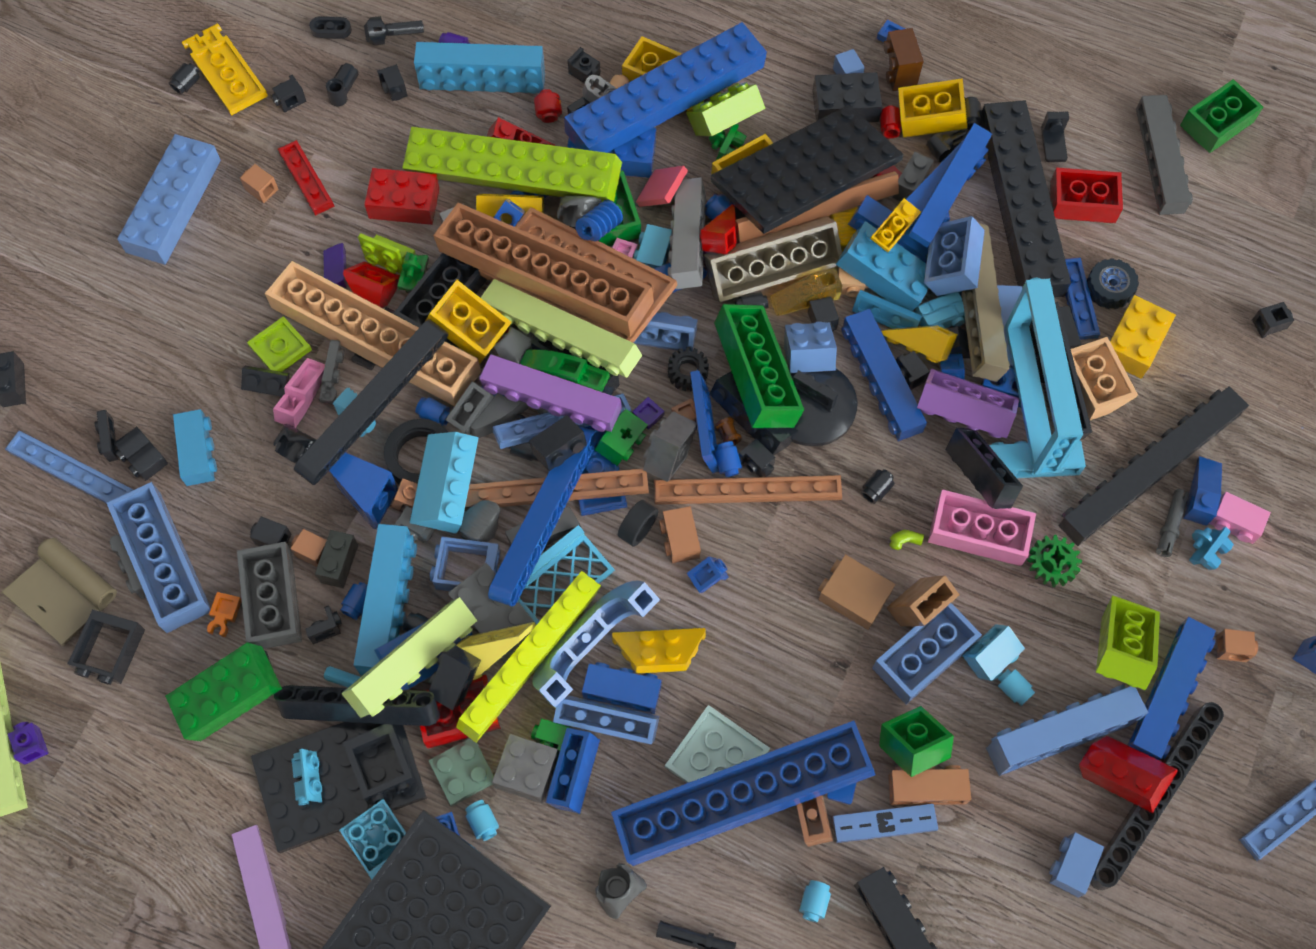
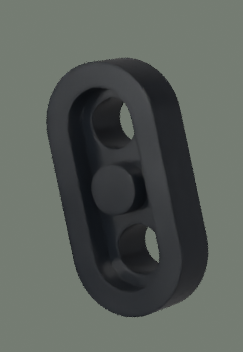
M318 16L313 18L309 24L311 33L316 38L343 39L352 32L350 21L345 17Z

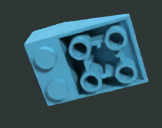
M384 799L340 829L341 834L371 880L407 833Z

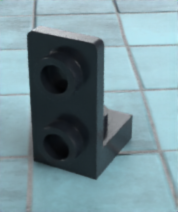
M1068 111L1046 113L1041 126L1046 162H1066L1068 159L1064 130L1069 121Z

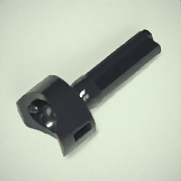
M381 16L370 17L364 25L366 41L372 45H385L386 36L424 33L422 20L384 24Z

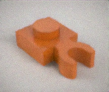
M217 592L209 615L215 619L208 624L207 632L213 635L215 628L221 627L219 635L225 638L228 633L226 624L228 621L235 622L242 599L237 596Z

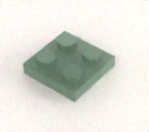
M470 738L428 760L451 807L493 785L494 775L478 744Z

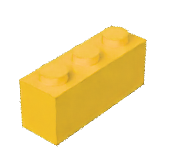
M482 193L476 195V210L491 217L496 215L507 199L526 212L532 207L544 213V196ZM503 213L501 216L502 221L511 224L512 216L508 213Z

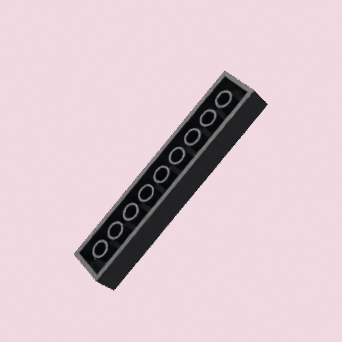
M1026 100L984 104L981 127L992 133L985 147L989 150L987 156L1017 285L1023 288L1026 280L1050 278L1054 298L1064 297L1071 285Z

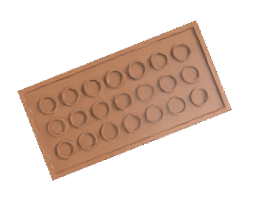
M532 207L516 224V228L652 287L654 303L633 335L629 337L479 269L480 275L490 281L496 279L632 343L635 342L677 287V280L599 241L583 240L574 228Z

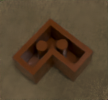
M913 28L889 31L887 40L884 41V52L889 55V71H886L887 83L891 84L892 91H899L898 88L918 85L924 60Z

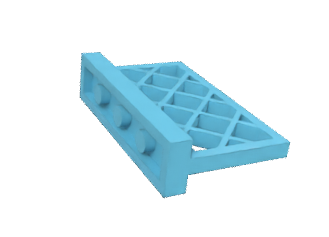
M579 525L540 556L524 590H535L534 603H525L520 598L518 600L536 624L540 622L535 616L536 607L550 609L554 605L555 592L564 593L566 590L555 588L556 576L570 577L571 584L573 577L579 575L574 573V561L588 562L587 575L592 579H596L595 581L598 584L615 571L585 536L584 531ZM582 542L589 548V558L575 557L576 547ZM561 559L572 560L571 573L557 572V563ZM591 562L601 563L607 571L601 576L590 575ZM554 566V571H548ZM543 574L553 575L552 588L538 587L539 577ZM534 581H536L535 586H530ZM538 591L552 592L551 605L537 604ZM528 607H533V613Z

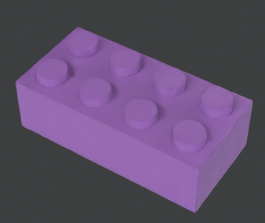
M931 369L917 408L928 415L936 414L942 416L948 422H960L966 424V427L969 429L986 431L995 438H1007L1017 414L1019 398Z

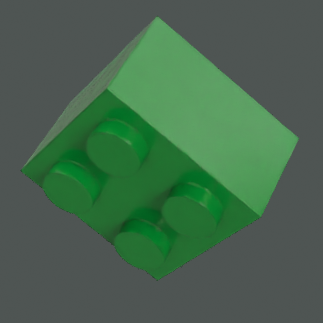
M919 706L881 724L879 747L910 777H913L951 758L954 735L922 706Z

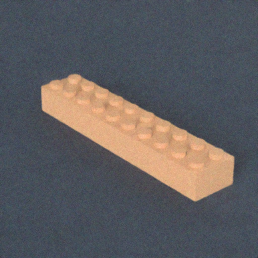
M291 261L265 293L272 309L330 340L340 341L341 346L382 368L419 329V327ZM444 342L409 382L455 406L471 382H474L480 375L481 370L476 357Z

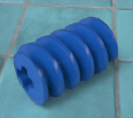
M604 200L577 220L576 231L583 240L596 242L623 221L622 212L613 201Z

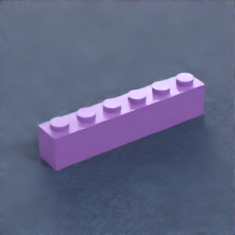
M490 355L480 376L482 387L491 394L499 393L505 395L511 401L517 402L519 400L525 402L534 409L543 408L554 416L568 415L575 423L589 424L595 430L601 432L605 430L612 432L622 409L620 398L494 355Z

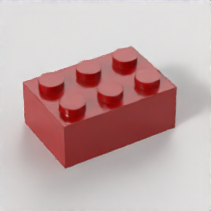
M1056 167L1050 181V200L1055 219L1116 223L1123 210L1122 172Z
M372 168L364 204L368 218L433 225L440 190L437 174Z
M486 674L472 681L464 702L454 710L436 701L440 719L430 726H420L423 743L427 749L469 738L457 729L456 726L462 714L489 683ZM498 717L485 733L501 729Z

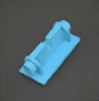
M299 749L300 752L294 753V758L291 759L293 777H302L301 781L294 783L295 800L298 801L299 805H307L309 801L322 802V785L319 778L317 752Z

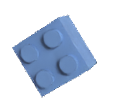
M830 322L785 325L784 349L790 373H797L798 370L801 372L836 370L837 347Z

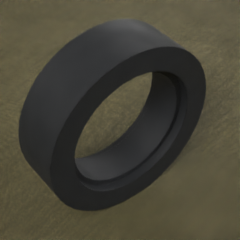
M413 419L400 424L390 433L384 446V459L388 470L399 485L402 478L418 484L420 473L408 472L400 466L398 455L402 446L415 437H428V434L448 433L441 424L428 419Z

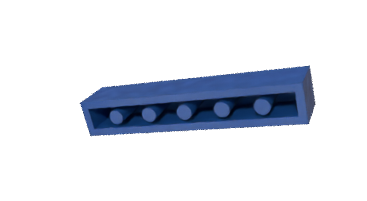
M962 142L906 199L921 212ZM986 147L969 174L967 181L976 172L974 168L979 170L985 163L986 159L984 156L989 151ZM916 219V220L914 221V223L910 226L911 228H913V226H914V224L916 223L917 219Z
M867 309L845 317L843 327H841L843 337L848 339L851 344V353L854 358L858 359L863 377H867L871 394L876 396L879 401V410L882 415L886 416L891 434H895L897 440L901 441L923 433L927 422L921 410L917 408L918 404L871 310Z
M1187 617L1180 624L1146 701L1145 707L1149 713L1137 722L1128 746L1157 760L1166 758L1171 748L1168 742L1171 737L1176 735L1180 724L1177 723L1179 716H1183L1189 706V703L1186 702L1188 695H1192L1198 685V681L1195 680L1197 674H1201L1206 666L1205 655L1207 652L1210 653L1215 645L1216 640L1213 637L1216 630L1190 617Z

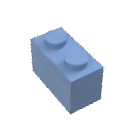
M1076 832L1068 837L1065 836L1059 847V851L1062 852L1059 861L1055 860L1049 872L1052 875L1050 883L1078 898L1085 895L1104 846Z

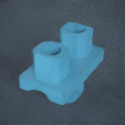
M1223 527L1222 530L1205 528L1204 531L1195 530L1192 538L1195 541L1193 547L1197 550L1189 561L1193 565L1202 564L1208 570L1218 568L1221 564V559L1215 553L1218 551L1220 554H1225L1232 549L1234 544L1227 537L1231 531L1227 527Z

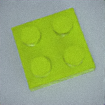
M284 316L247 342L248 346L269 370L283 372L312 351L310 345Z

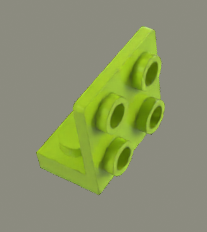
M362 233L358 236L365 260L372 265L378 264L385 267L391 273L397 272L401 274L406 252L416 255L414 249L377 234L374 238Z

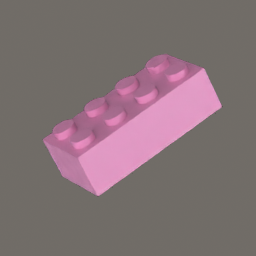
M942 490L936 502L928 543L1022 566L1029 554L1036 513L1013 507L1011 509H994L987 504L986 500Z

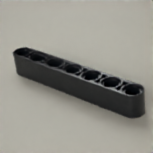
M286 685L274 694L280 714L285 719L430 726L440 719L434 695L429 691L403 690L393 700L390 701L388 698L383 703L384 708L373 717L369 714L360 718L342 695L347 688Z

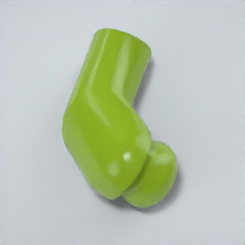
M906 529L892 534L889 546L895 550H900L902 544L906 542L921 546L924 534Z

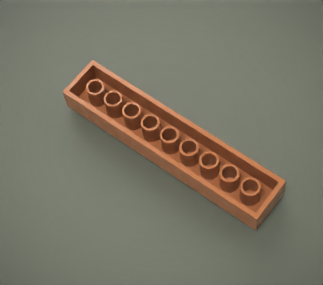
M461 203L456 204L433 235L440 252L629 337L633 335L654 303L651 286Z

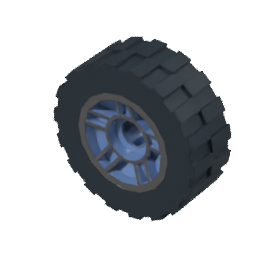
M1114 258L1098 262L1092 268L1087 278L1091 300L1097 303L1098 306L1105 307L1106 309H1118L1119 307L1126 306L1133 298L1139 286L1138 275H1136L1135 269L1130 267V264L1127 262L1125 263L1120 259L1115 260Z

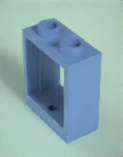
M441 537L440 544H437L435 547L434 556L437 562L436 567L431 568L430 581H433L436 590L451 591L461 583L444 580L449 551L486 556L485 563L487 562L496 574L500 558L499 544Z

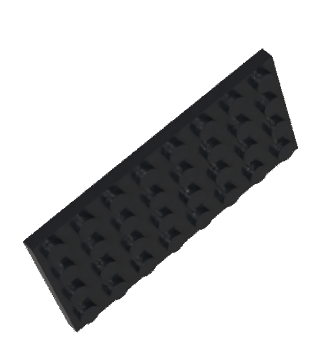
M847 105L712 174L711 182L765 234L903 160L904 154L850 105Z

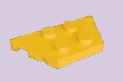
M705 628L612 633L613 644H617L620 647L623 657L631 663V667L636 673L686 671L691 664V659L695 657L698 651V645L701 640L706 638Z

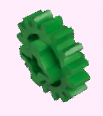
M1046 535L1042 541L1037 540L1034 544L1035 547H1032L1029 551L1031 556L1027 559V562L1033 563L1029 570L1036 571L1037 574L1034 578L1042 577L1044 585L1051 581L1052 587H1056L1058 582L1065 586L1068 581L1072 582L1076 577L1075 575L1081 570L1077 566L1082 563V560L1076 558L1080 551H1073L1072 548L1075 544H1066V537L1060 541L1057 535H1054L1051 540ZM1049 548L1048 552L1040 554L1042 550ZM1069 568L1067 572L1061 574L1062 570Z

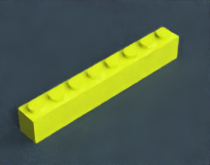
M581 571L462 714L456 728L477 743L595 598L601 585Z

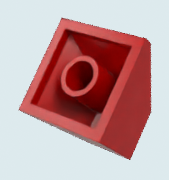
M365 261L343 270V276L351 291L381 308L388 306L398 289L400 275Z

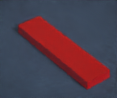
M296 140L278 148L280 156L315 216L335 207L298 141Z

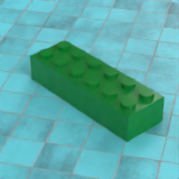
M723 304L714 321V325L752 428H794L804 408L764 306Z

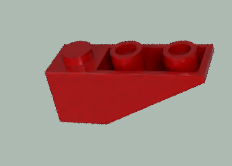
M499 117L491 125L487 133V137L555 146V144Z
M730 205L701 229L700 241L702 242V251L727 254L736 246L735 205Z

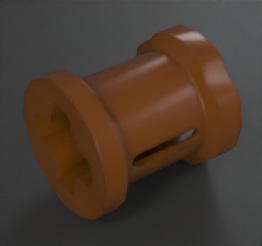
M733 418L721 419L715 424V430L719 431L723 439L722 443L733 441L735 446L742 440V436L737 433L733 425Z

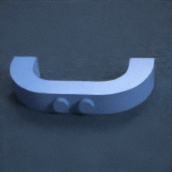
M638 580L622 584L604 595L564 634L538 666L533 675V686L553 707H556L573 690L566 680L575 665L618 622L631 615L644 617L660 599L645 582Z

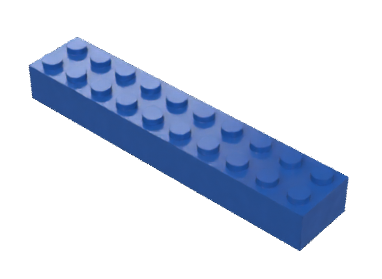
M741 22L565 116V133L577 149L608 153L764 68L767 51L745 24Z
M853 720L612 811L611 814L626 861L635 866L875 776V772L856 723Z

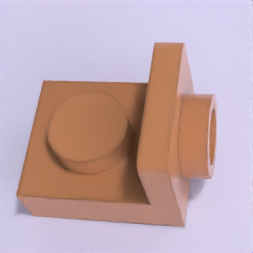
M402 478L391 507L400 510L404 504L413 508L417 484Z

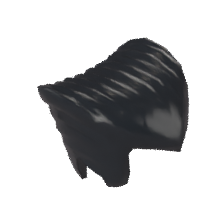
M284 424L273 445H276L275 451L291 462L297 463L317 439L289 424Z

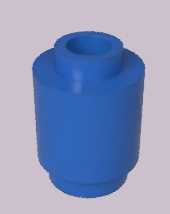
M423 397L418 402L415 413L421 419L432 420L443 426L448 424L446 418L450 414V407L430 397Z
M733 441L716 445L714 454L719 473L725 474V477L739 474L738 470L742 469L737 446H734Z
M365 583L353 584L341 603L340 611L354 620H357L363 614L367 591Z

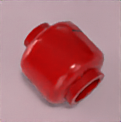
M550 89L542 90L535 96L534 107L536 117L544 123L557 121L558 117L562 114L560 96Z

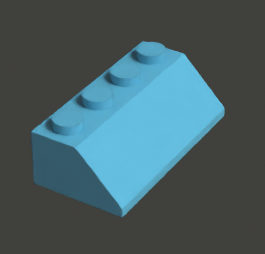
M459 432L428 434L410 518L411 524L455 534L458 532L462 525L479 437Z

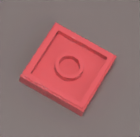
M684 165L654 170L636 200L638 206L669 204L688 170Z

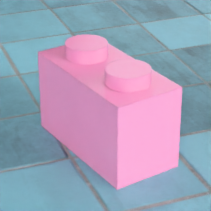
M1225 492L1220 498L1217 515L1209 524L1213 525L1217 530L1227 527L1231 531L1230 534L1236 536L1240 541L1253 544L1262 536L1271 512Z

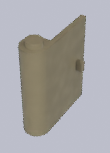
M50 538L43 540L38 546V556L40 559L5 588L2 593L59 644L64 646L84 628L92 609L100 612L105 609L116 597L117 590L59 540Z

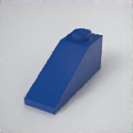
M1198 457L1183 519L1207 526L1216 517L1221 498L1222 463Z

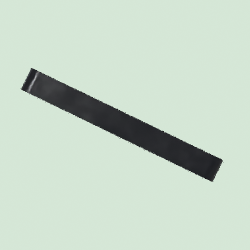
M426 320L303 454L293 470L312 485H316L446 341L449 333L432 320Z
M1208 702L1193 713L1170 748L1168 755L1162 761L1177 769L1178 772L1174 780L1170 783L1153 813L1136 804L1133 805L1100 856L1090 882L1093 888L1103 891L1118 883L1223 720L1224 712L1218 704ZM1204 711L1211 715L1212 721L1205 717ZM1191 731L1197 732L1200 740H1196L1192 736ZM1179 750L1186 753L1187 760L1180 757ZM1140 809L1148 814V821L1141 818ZM1127 830H1131L1134 833L1135 841L1127 838ZM1113 850L1121 854V862L1114 859ZM1100 871H1104L1108 875V883L1100 880Z

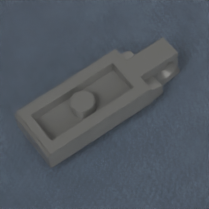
M330 340L319 397L321 403L333 404L337 397L334 384L339 383L340 370H338V365L343 363L344 350L341 349L340 341Z

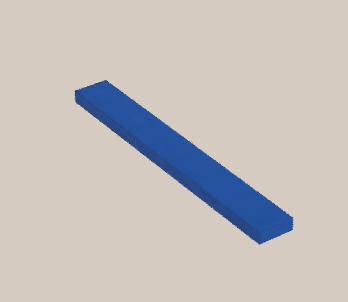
M976 123L972 125L908 236L926 247L929 246L991 138L992 133Z

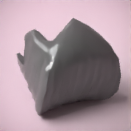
M563 196L560 199L557 218L559 219L560 215H563L564 224L576 227L577 220L595 206H598L602 201L596 197Z
M509 327L508 333H504L502 335L503 339L494 345L497 354L490 351V355L519 364L526 350L532 347L531 342L534 338H530L520 331Z
M482 500L464 512L462 525L459 528L464 540L489 542L495 537L501 513L498 504L489 500Z
M618 863L616 865L617 868L602 870L598 886L595 888V894L602 909L613 919H618L630 902L647 888L645 880L623 863Z

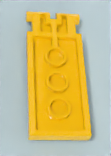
M217 23L203 30L202 34L204 36L199 37L198 34H195L181 41L185 49L190 48L192 60L232 116L268 97V94L227 35L222 37L220 34L222 29Z

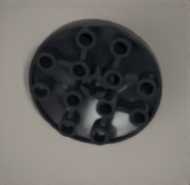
M837 368L835 371L801 372L798 370L797 373H790L804 408L801 417L795 425L798 432L792 439V442L804 446H823L838 440L846 434L854 422L858 406L857 395L850 380Z

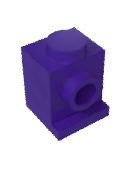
M21 722L13 727V732L8 733L15 754L13 756L16 761L26 765L49 754L41 730L37 725Z

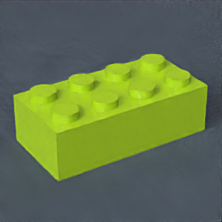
M1112 595L1101 620L1096 673L1106 678H1113L1124 682L1131 687L1146 690L1158 665L1160 612Z

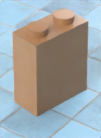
M845 554L842 561L837 559L832 566L830 572L833 575L829 580L825 578L818 589L821 592L819 601L869 630L896 584Z
M945 575L924 577L915 582L886 608L901 627L925 626L960 594Z

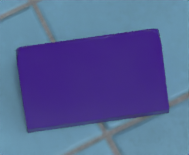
M339 243L323 251L324 278L345 289L347 288V281L343 276V270L346 269V249L343 243Z

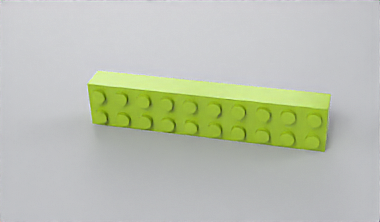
M411 127L403 163L405 171L437 174L438 180L556 197L567 195L596 197L601 199L602 202L604 200L614 202L622 161L616 154L419 127Z

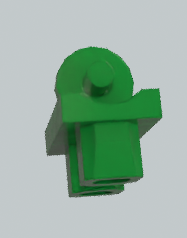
M738 124L731 126L727 137L724 135V130L709 136L712 149L717 150L718 147H721L716 160L735 150L729 147L730 144L738 148L743 146L747 136L737 131Z
M406 252L397 286L398 290H405L406 293L412 291L425 275L429 261L428 255H415Z

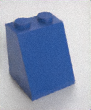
M345 452L329 472L342 494L367 523L377 530L378 524H380L391 505L398 487L390 471Z

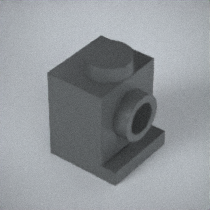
M406 506L394 525L407 526L410 534L413 535V541L417 539L423 543L429 541L434 533V529L411 524L412 508Z

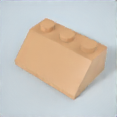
M1108 337L1071 349L1089 421L1112 413L1138 396Z

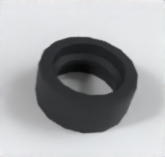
M645 500L638 501L622 521L618 530V537L632 547L637 546L654 525L659 513L658 509Z

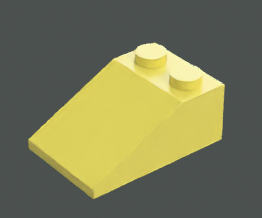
M535 622L470 635L459 642L456 646L481 659L473 680L482 677L484 671L489 670L490 666L530 633L536 626Z

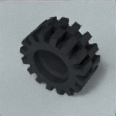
M686 347L684 352L680 348L678 349V354L676 351L672 353L668 363V378H670L672 385L675 383V388L679 389L682 386V391H686V388L690 387V391H693L691 375H684L679 370L680 366L685 363L695 365L706 382L709 363L702 351L698 354V349L694 348L693 351H690V347Z

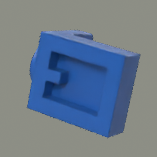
M949 354L947 360L939 362L942 373L965 380L962 354Z
M707 557L687 572L699 593L705 592L721 579L726 580L729 578L724 562L714 557Z

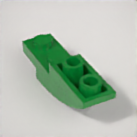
M526 350L520 362L523 366L603 392L610 377L608 371L588 365L585 359L554 351Z

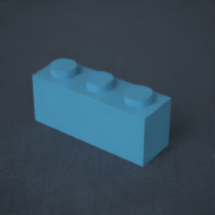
M201 409L173 414L180 478L186 486L215 481L214 472H217V465L211 453L215 448L212 437H209V430H212L209 416L206 417Z

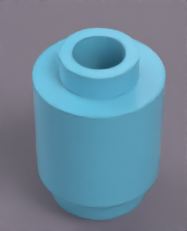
M1007 669L998 678L1001 682L998 687L1014 703L1018 702L1021 706L1035 693L1031 688L1032 685L1016 669L1012 672Z
M484 800L474 802L465 809L467 813L466 819L476 839L482 838L483 841H486L497 834L496 830L499 828V824L490 806L485 804Z
M810 880L809 886L805 887L799 909L803 913L804 919L818 922L819 919L825 918L831 896L829 885Z

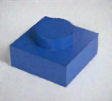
M887 20L877 33L876 39L884 42L887 40L889 31L905 28Z

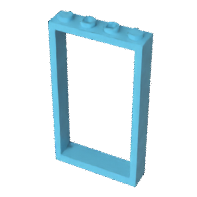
M1032 278L1026 280L1007 320L1005 329L1034 475L1054 474L1060 471L1083 436L1050 278ZM1031 321L1033 322L1055 428L1052 435L1029 328Z

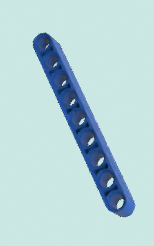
M579 426L584 431L587 446L581 452L566 459L562 465L549 471L490 585L488 592L490 600L509 606H515L596 447L598 441V432L596 430Z

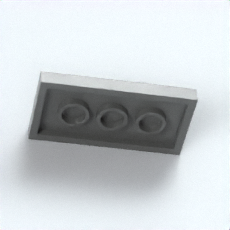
M487 562L448 593L452 600L461 598L477 619L473 626L479 633L534 622L519 602L515 606H509L489 599V588L496 574ZM530 633L500 658L504 664Z

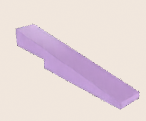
M258 825L233 833L232 838L260 949H292L285 927L286 920Z

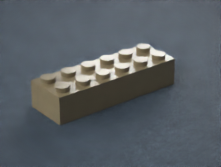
M824 217L736 244L727 254L709 252L703 254L712 295L719 302L836 267L842 250L836 221L829 217Z

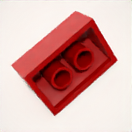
M1105 736L1091 744L1079 763L1084 779L1151 813L1154 812L1178 772L1176 768L1109 736Z

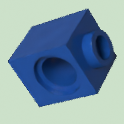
M507 199L493 218L502 221V214L508 213L512 216V223L509 225L515 227L526 211Z

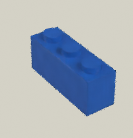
M596 662L595 665L589 664L582 696L584 699L655 714L662 680L658 679L654 674L644 673L643 675H638L628 668L616 670L611 669L605 663Z
M572 728L566 729L546 803L560 810L580 814L600 739L587 731Z

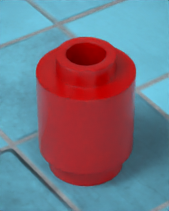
M893 105L886 106L881 110V132L885 138H896L902 131L900 109Z

